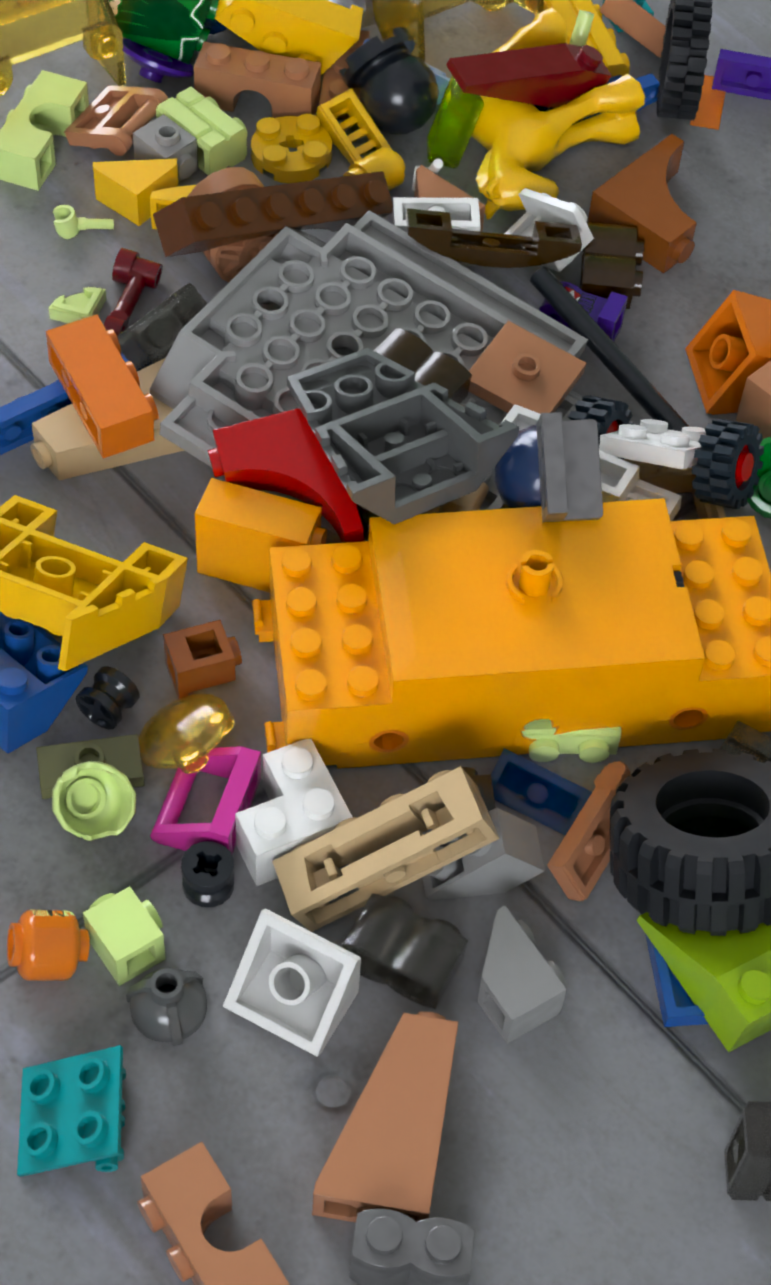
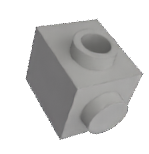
M164 114L133 132L134 160L177 159L178 183L198 171L197 139Z

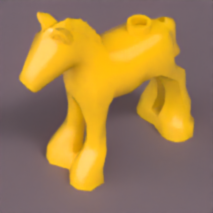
M554 8L546 9L535 15L532 23L518 29L507 43L493 52L566 43L567 28L565 21ZM627 73L615 82L596 87L573 101L548 111H539L533 104L476 95L477 106L467 135L470 134L488 150L484 160L481 162L482 165L476 177L479 192L487 198L485 205L486 219H491L499 208L506 211L524 210L525 207L519 197V193L524 188L538 193L544 192L557 199L559 188L556 183L532 172L541 170L567 149L590 141L622 145L639 139L641 132L635 112L645 105V95L640 82ZM458 84L449 88L446 93V102L450 108L458 91ZM596 113H600V114H598V115H595V116H593V117H590V118H588V119H585V120H583V121H580V120L584 119L585 117H587V116H589V115H593V114H596Z

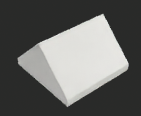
M265 908L259 915L222 1007L318 1057L359 992L361 957Z

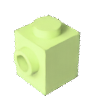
M130 886L117 894L109 893L101 896L88 910L83 912L85 929L89 932L90 944L119 986L166 960L164 934L160 930L163 927L160 916L149 900L141 902Z

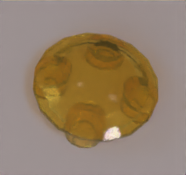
M192 694L177 699L158 710L145 723L138 736L140 757L145 765L156 769H175L180 767L181 771L186 774L197 772L207 764L209 759L208 753L234 727L235 719L224 701L214 695Z

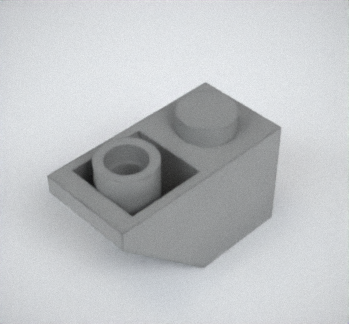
M497 807L489 811L500 839L422 877L426 898L442 900L506 893L545 872L536 826ZM465 833L437 847L436 850L438 851L448 846L449 844L467 836V834Z
M505 905L496 910L477 1002L508 1044L559 1015L562 1010L567 985L559 967L553 961L546 962L536 948V941L529 926L521 919L516 920Z

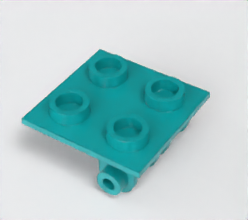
M118 1045L23 1068L17 1176H27L90 1161L95 1162V1169L100 1172H113L118 1169V1162L124 1159V1149L121 1148V1128L125 1126V1117L122 1115V1112L126 1108V1102L122 1099V1081L126 1079V1069L123 1067V1046Z

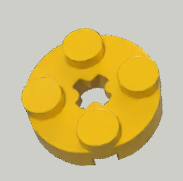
M302 114L299 117H265L257 122L256 131L251 138V160L256 170L263 174V169L274 174L275 181L287 184L311 181L319 176L321 168L325 167V165L327 168L329 167L332 160V139L328 131L321 126L320 119L313 114ZM288 148H297V151L290 152Z

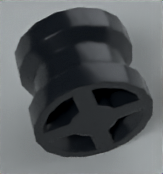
M103 666L94 675V684L91 687H84L76 696V704L90 721L101 728L109 730L114 729L122 720L121 712L124 709L132 708L140 698L136 685L124 673L113 667Z
M202 841L186 850L181 861L182 887L186 898L200 907H215L223 904L231 897L234 891V859L231 852L224 845L214 841ZM204 868L216 869V873L206 872Z

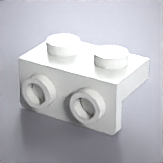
M524 188L519 193V197L527 212L504 233L532 237L535 221L577 225L582 241L581 251L594 239L586 223L588 220L587 215L579 205L573 202L567 203L553 198L547 193H538ZM579 253L556 262L543 264L542 266L560 272Z

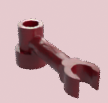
M121 248L117 254L112 271V280L126 286L114 311H111L104 322L106 330L112 329L115 332L120 345L127 330L129 319L144 287L156 289L163 269L162 264L140 258L139 252Z

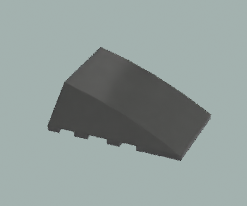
M369 348L287 377V386L351 500L393 524L477 491L519 435V426L507 420L500 424L486 418V409L473 402L463 406L449 399L448 389L436 383L424 386L415 381V372Z

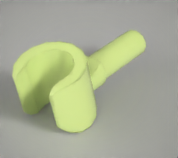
M60 205L53 209L55 217L53 223L56 232L63 239L75 237L80 230H114V219L76 217L74 208L70 205Z

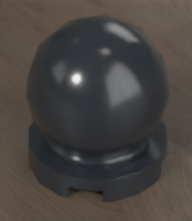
M396 27L392 31L395 35L394 37L381 42L379 37L375 36L357 48L345 60L349 68L340 69L339 73L349 88H360L359 100L378 129L390 134H408L423 127L434 114L439 96V88L434 72L420 57L411 55L416 43L405 27Z

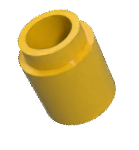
M382 147L352 163L343 176L383 171L390 191L404 182L405 163L397 152L387 147Z

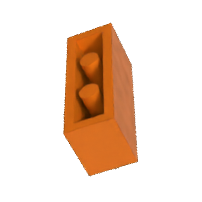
M97 314L47 330L49 363L102 458L104 459L155 441L154 421L159 418L157 406L151 394H143L141 391L139 377L131 361L125 362L122 358L120 343L115 332L112 329L106 330Z

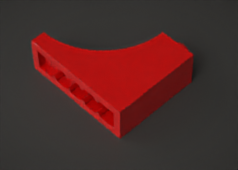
M300 408L212 430L216 448L207 451L215 478L224 476L225 481L255 490L283 493L307 504L322 507V516L337 532L342 543L364 541V529L356 503L351 500Z

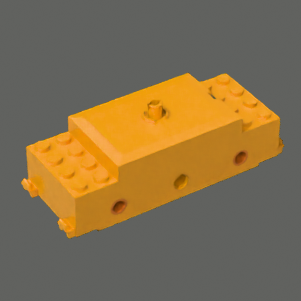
M665 498L603 502V516L598 520L542 522L541 506L419 514L397 524H393L382 517H370L368 541L269 548L270 600L254 599L252 601L255 635H258L259 642H274L282 717L281 722L268 721L264 723L267 753L304 739H312L325 766L337 765V769L529 754V746L536 739L525 737L521 731H525L524 726L540 719L551 720L552 728L556 727L554 735L585 729L621 727V738L618 747L730 739L731 734L771 731V572L755 516L670 521Z

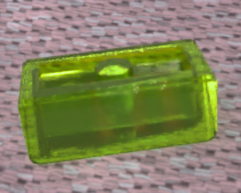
M453 76L450 78L426 141L429 162L433 163L438 158L443 161V166L454 169L460 164L484 107V102L480 95L463 93Z

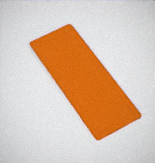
M704 75L699 108L695 119L690 120V125L718 130L726 91L712 89L714 76Z

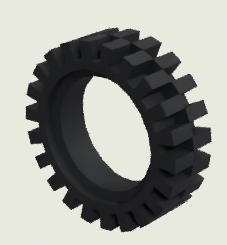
M670 0L660 60L657 117L694 120L696 117L704 84V70L707 65L706 57L710 42L712 0Z

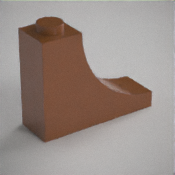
M670 134L592 192L588 222L637 226V240H644L643 260L663 274L675 264H681L689 258L695 246L693 237L697 223L679 208L667 186L670 179L678 173L684 141L674 134Z

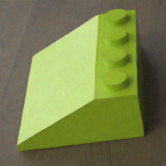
M648 912L638 916L636 921L666 961L668 967L691 1000L702 1010L705 1020L728 1053L771 1030V925L767 926L761 923L758 924L755 931L740 934L739 930L727 931L726 936H710V931L696 930L695 934L681 932L678 926L670 923L666 927L653 922Z

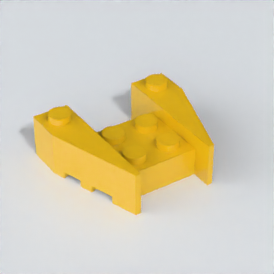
M14 495L0 506V612L9 618L21 619L47 629L54 635L62 636L58 669L67 671L160 628L180 607L187 557L143 542L124 562L118 561L54 537L57 510Z

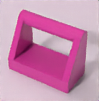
M242 746L185 750L151 832V839L156 843L183 851L202 841H214L224 845L233 854L236 846L235 813L251 807L261 780V751ZM198 771L228 779L212 823L177 824Z

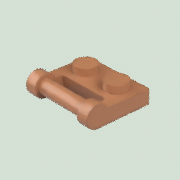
M108 85L64 133L71 146H84L91 149L108 148L113 154L123 156L132 147L133 132L148 124L156 116L158 104L169 98L162 90L157 88Z

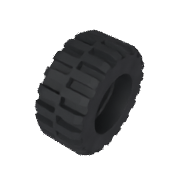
M698 749L684 750L682 755L672 756L671 753L659 756L654 761V764L650 765L646 762L636 768L631 776H627L617 788L616 795L612 798L610 806V873L614 877L613 883L625 899L627 898V902L640 914L648 912L652 921L666 927L670 923L678 926L681 932L695 934L696 930L710 931V936H726L727 931L739 930L740 934L755 931L758 924L761 923L767 926L771 925L770 761L762 763L757 761L754 755L741 752L740 756L728 754L727 750L713 749L712 752H699Z

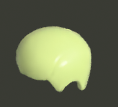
M87 761L70 767L57 779L52 789V811L61 827L79 838L92 841L111 835L117 836L125 830L135 815L136 792L128 777L114 766L100 761Z

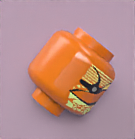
M29 909L22 913L18 923H11L9 925L7 936L8 965L16 967L19 975L25 980H69L74 975L78 963L86 962L88 959L90 948L89 932L87 929L79 928L75 914L70 911Z

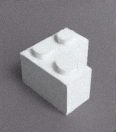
M304 739L263 754V787L270 801L235 813L236 846L256 886L278 878L273 860L291 852L301 844L311 842L333 831L335 826L341 821L353 818L312 739Z

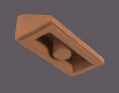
M605 0L599 9L600 13L654 55L661 57L665 25L633 0Z

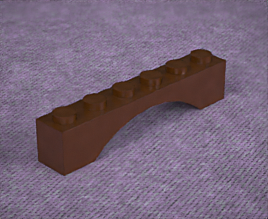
M380 171L182 197L154 213L153 217L166 258L199 253L248 239L277 234L285 226L298 230L325 229L336 232L346 223L354 226L368 210L381 218L392 214L393 203L384 172Z

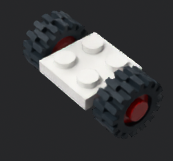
M596 396L582 397V401L578 400L575 404L576 411H571L568 416L570 420L594 419L597 422L600 451L620 459L635 460L681 470L692 467V474L696 475V478L692 481V487L696 489L695 496L700 499V502L740 509L741 506L744 507L747 504V498H752L754 494L753 485H758L760 478L757 476L758 469L762 470L763 462L759 460L760 456L764 454V446H760L763 437L759 433L760 429L758 426H754V424L719 418L712 420V424L708 423L705 428L683 427L682 432L669 430L668 422L661 420L643 419L640 420V425H634V422H629L633 415L631 410H627L629 407L627 403Z

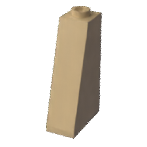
M165 358L137 372L140 389L143 394H150V387ZM155 397L153 399L159 415L158 420L154 421L155 441L104 459L100 455L73 404L32 423L34 443L30 445L31 453L41 469L49 468L59 481L184 450L159 435L160 423L173 409Z

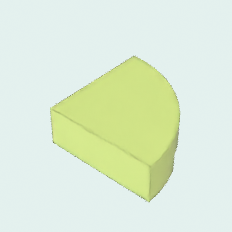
M88 287L83 288V293H77L66 298L65 295L58 297L49 307L50 319L71 323L96 314L99 315L107 300L106 289Z

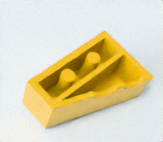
M219 0L215 20L260 51L321 63L322 75L359 40L364 8L352 4L349 9L328 0Z

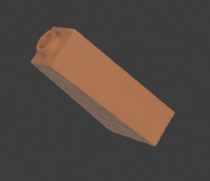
M425 1011L419 1012L416 1015L403 1013L315 1182L312 1215L356 1223L357 1213L369 1209H389L403 1213L416 1222L429 1218L458 1029L457 1021L447 1020L444 1016L435 1012Z

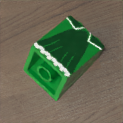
M109 0L100 28L190 64L194 51L200 52L204 41H207L210 30L203 26L206 18L214 21L219 0Z

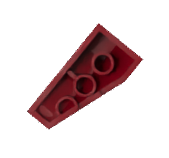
M566 43L450 58L446 64L463 93L551 108L565 105L596 87L606 85L612 77L602 61L603 56L594 47L589 45L576 46Z

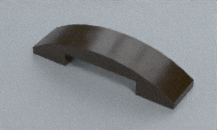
M409 208L406 210L407 232L411 238L440 255L472 265L494 268L539 266L568 258L581 252L582 248L577 225L535 221L533 234L530 237L452 229L450 212Z

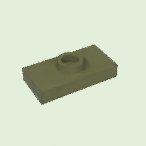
M138 734L36 747L42 799L52 798V789L57 779L62 776L65 770L87 761H100L110 764L128 777L132 787L145 786Z

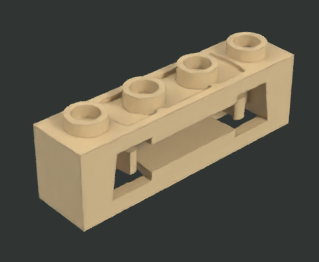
M459 766L454 770H444L434 774L426 784L406 794H396L387 798L381 803L380 807L360 817L341 821L335 826L333 831L311 842L297 846L291 852L272 862L291 915L309 931L313 932L500 838L478 786L464 769ZM432 829V831L422 835L423 832ZM465 833L467 834V836L449 844L448 846L438 851L436 850L437 847ZM348 863L350 864V865H348V866L342 868L341 870L339 869L340 867H342V866H344V865H346V864H348ZM358 887V891L329 904V901Z

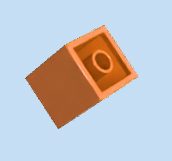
M733 290L685 348L707 414L738 413L747 377L771 361L770 299Z

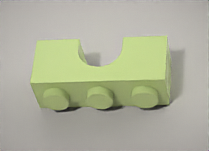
M42 70L33 84H29L26 87L22 100L15 109L10 110L6 122L0 130V180L37 191L40 190L56 166L53 135L66 137L64 131L89 106L87 82Z

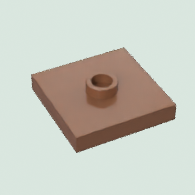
M508 320L470 368L469 372L472 374L469 392L507 413L515 404L539 414L553 413L583 375L587 363Z

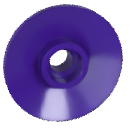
M124 38L120 40L119 47L131 60L141 66L139 74L148 80L161 83L163 76L179 78L194 76V66L184 63L130 39Z

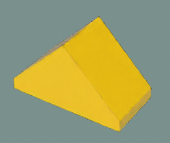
M177 159L93 162L96 200L138 226L151 218V192L178 186Z

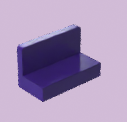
M720 48L712 89L771 100V58Z

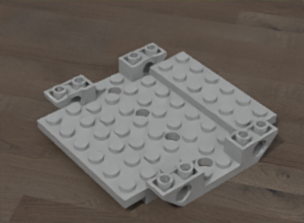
M368 210L354 226L346 223L327 243L306 231L285 226L179 331L150 387V394L173 409L160 423L159 435L211 467L207 450L216 448L212 430L299 408L287 386V377L343 357L333 350L334 348L348 347L354 352L369 348L374 351L398 328L416 335L434 352H440L452 357L469 371L508 320L577 358L585 351L588 339L453 259L440 255L419 244L407 232ZM273 302L281 308L271 311L262 308L259 304ZM573 390L569 392L555 411L562 412V421L570 420L568 416L571 411H576L575 404L578 400L582 401L583 396ZM470 392L460 403L465 406L473 402L486 409V418L497 424H500L508 414ZM494 467L483 481L488 485L489 491L479 510L509 508L501 500L496 487ZM259 490L262 492L303 502L297 498H294L290 495H286L283 493L268 490ZM356 504L364 529V541H368L370 517L380 516ZM321 515V528L327 529L326 540L330 543H342L337 532Z

